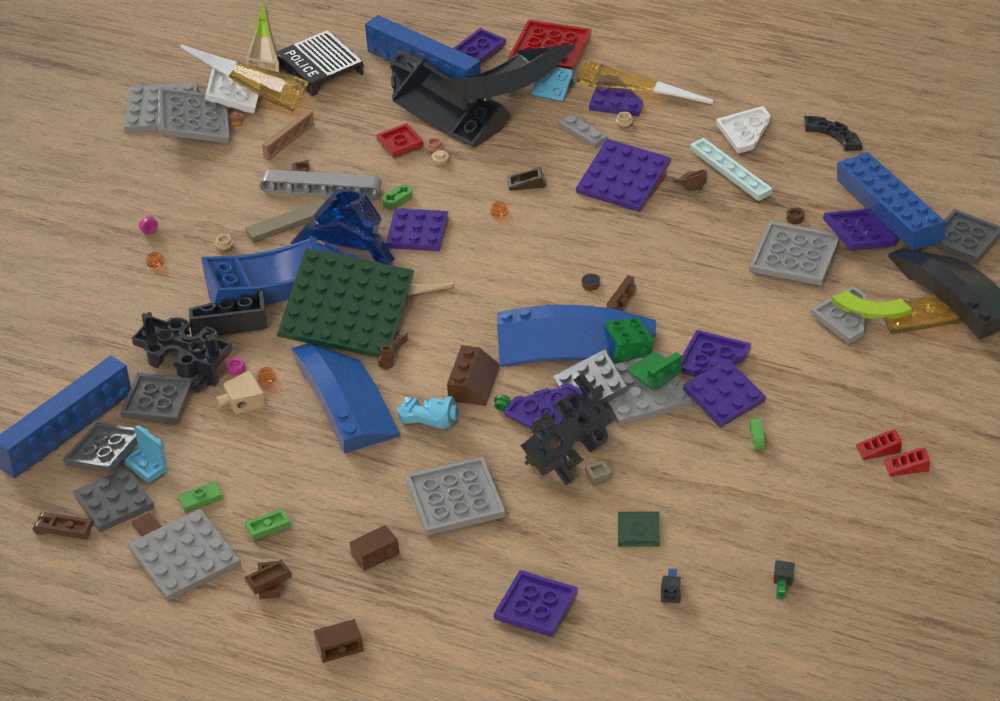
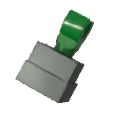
M775 561L774 584H777L776 598L785 599L786 585L792 586L795 572L794 562Z

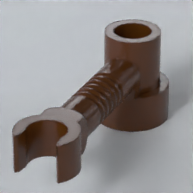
M397 331L395 339L390 345L381 346L380 356L378 357L379 367L391 368L393 366V352L399 345L407 342L408 333L401 336L400 331Z

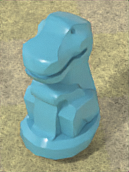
M447 396L445 400L438 398L424 400L422 406H420L418 398L406 397L403 403L397 407L399 418L404 424L423 423L447 429L453 426L454 422L459 418V406L456 405L455 399L452 396Z

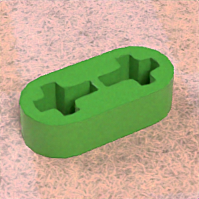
M400 185L383 196L384 208L392 210L412 198V188L409 185Z
M760 418L749 419L753 449L764 450L765 440Z

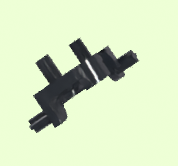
M151 312L142 314L143 326L132 337V343L134 346L146 351L150 366L159 369V366L164 362L165 356L169 352H177L179 356L173 362L177 375L186 378H193L197 374L199 376L191 385V389H194L195 393L200 392L207 384L215 387L219 383L217 369L231 353V343L218 339L217 331L210 327H204L196 336H187L190 335L189 328L191 324L183 318L170 317L165 321L153 317Z
M583 373L573 380L584 395L581 396L579 393L573 392L555 403L556 408L562 415L561 424H555L549 411L543 413L531 424V431L534 435L520 445L527 454L525 456L526 465H535L542 476L555 470L565 485H568L575 479L569 469L584 460L572 448L573 443L580 441L589 452H592L607 441L608 432L605 427L614 421L610 416V412L605 409L598 399V395L605 389L602 385L593 388ZM578 417H580V418L578 419L579 422H582V421L584 422V424H585L584 427H581V426L578 425V423H577V418H578ZM551 438H553V439H555V440L557 441V443H558V447H557V448H553V447L551 446V444H550V439H551Z

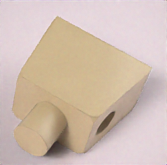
M250 371L223 384L224 394L216 397L219 408L230 405L232 411L236 414L265 407L263 392Z

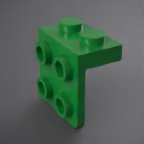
M630 318L605 323L606 330L616 343L613 355L615 363L644 358L652 353L654 339L640 319Z
M652 352L630 366L628 373L654 391L682 373V356L675 352L669 357L664 358L659 353Z

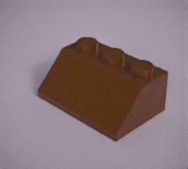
M461 345L447 382L448 396H452L455 402L486 406L500 364L479 347Z

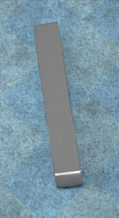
M269 169L263 173L259 186L262 191L267 193L326 197L343 193L347 198L376 199L381 190L382 180L376 176Z

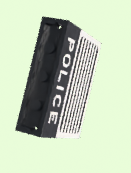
M328 30L276 51L279 66L311 96L318 94V82L351 68H354L360 75H364L362 59L358 58L352 50H349L344 43H341Z

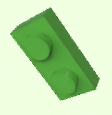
M282 508L246 521L245 527L254 541L290 528L291 523Z

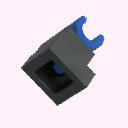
M669 568L668 576H663L661 581V602L680 603L681 577L677 576V569Z

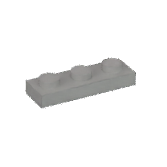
M569 115L559 121V128L594 149L603 145L606 139H608L606 134L573 115Z

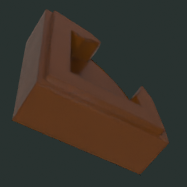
M309 160L292 163L293 171H309Z

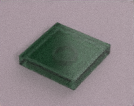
M618 512V547H660L659 512Z

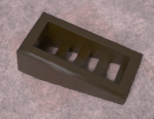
M541 167L507 176L510 191L546 187Z

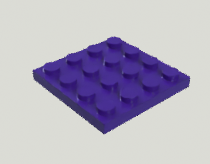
M606 139L578 183L576 193L641 212L670 165L671 157Z

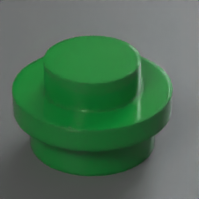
M503 394L495 396L494 407L504 412L511 402L510 397Z

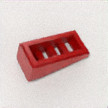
M896 429L860 442L856 444V448L862 460L901 453L902 441Z
M926 448L915 449L887 458L884 461L889 476L928 472L930 467V459Z

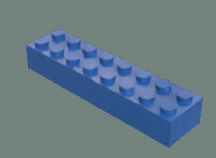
M377 15L365 24L367 51L391 62L398 51L402 50L423 60L426 64L451 79L466 78L481 73L480 60L380 15Z
M869 152L837 162V181L866 208L871 209L912 250L945 240V220Z
M110 355L0 434V469L13 478L18 477L127 398L131 389L127 365Z

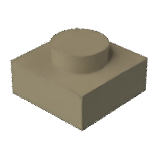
M604 460L585 466V472L593 485L612 479V473Z

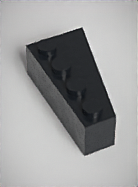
M263 289L256 290V294L249 296L248 293L241 294L240 298L234 300L229 298L222 299L216 305L211 302L189 308L192 336L198 335L204 327L215 329L217 335L267 329Z

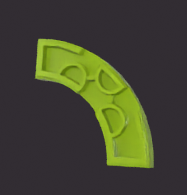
M848 290L832 296V302L837 307L848 313L860 314L863 318L877 319V317H889V319H896L912 314V308L901 298L888 302H874L859 298Z

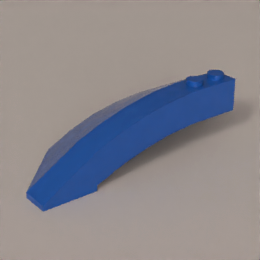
M310 235L309 239L274 250L238 256L202 257L201 261L208 296L215 305L219 304L222 299L229 298L234 300L240 298L241 294L248 293V296L256 294V290L263 289L264 304H271L289 299L305 248L357 257L351 253L346 255L339 251L340 248L327 242L325 245L316 241L317 238Z
M545 305L498 312L497 318L500 366L505 367L551 360H585L604 349L613 364H617L613 360L616 343L606 330L605 323L613 320L638 318L652 338L656 336V320L616 309L585 305Z
M310 343L292 348L293 355L303 377L307 380L318 398L344 454L400 436L379 390L358 359Z

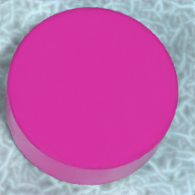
M147 216L140 221L139 228L144 234L149 235L157 230L158 223L154 217Z
M241 358L228 360L226 363L227 373L233 376L244 373L246 370L244 360Z

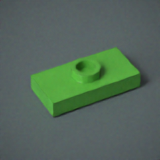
M216 482L177 495L184 512L223 499Z

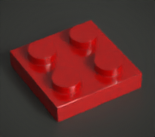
M408 123L376 134L378 142L393 158L424 146L423 140Z

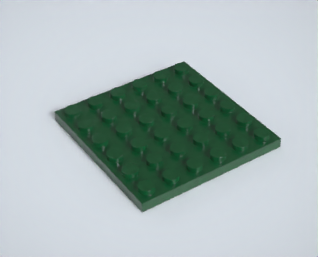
M305 248L277 331V337L378 358L381 346L390 345L395 339L413 280L414 270Z

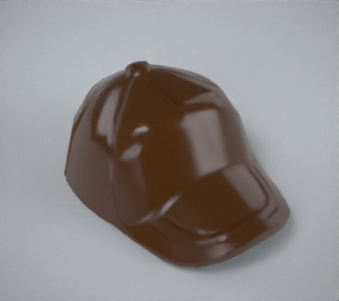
M707 170L687 172L678 180H673V182L681 183L688 191L702 190L707 182Z

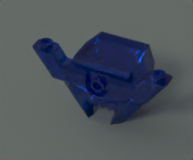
M343 188L337 189L314 214L316 222L309 221L291 241V244L309 239L311 235L317 238L316 240L324 243L327 242L363 251L368 250L373 259L379 263L389 265L395 260L380 234H377L382 217L368 195L363 192Z

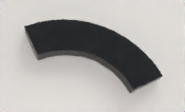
M804 116L805 131L819 132L835 138L842 145L844 151L862 150V143L855 132H851L848 126L838 121H828L825 117Z

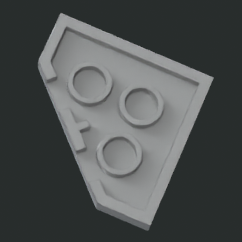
M855 286L845 290L866 300V294ZM832 298L811 309V316L846 343L851 344L864 336L865 318L861 317L860 314L848 313L840 309L832 302Z

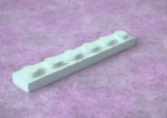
M705 138L690 144V150L756 200L760 201L772 195L773 188Z

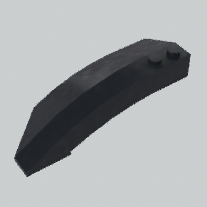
M575 44L517 50L518 54L491 70L466 78L437 82L440 87L458 100H467V103L477 102V99L481 98V101H489L493 96L511 93L539 80L553 70L575 48Z
M399 50L390 62L393 101L427 124L472 147L477 146L500 131L511 117L502 104L493 100L481 101V98H479L474 103H467V100H458L440 87L437 82L451 80V78L413 55Z
M901 248L888 254V257L909 280L913 279L940 298L958 315L979 340L1000 331V288L981 271L954 257L909 248Z

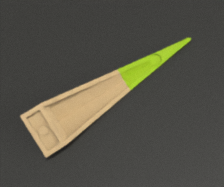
M263 4L245 59L244 72L278 78L279 61L271 40L265 5Z

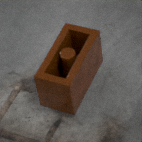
M386 525L350 542L351 556L363 571L375 567L399 554L398 539Z
M355 619L314 630L315 645L322 663L364 651L362 636Z

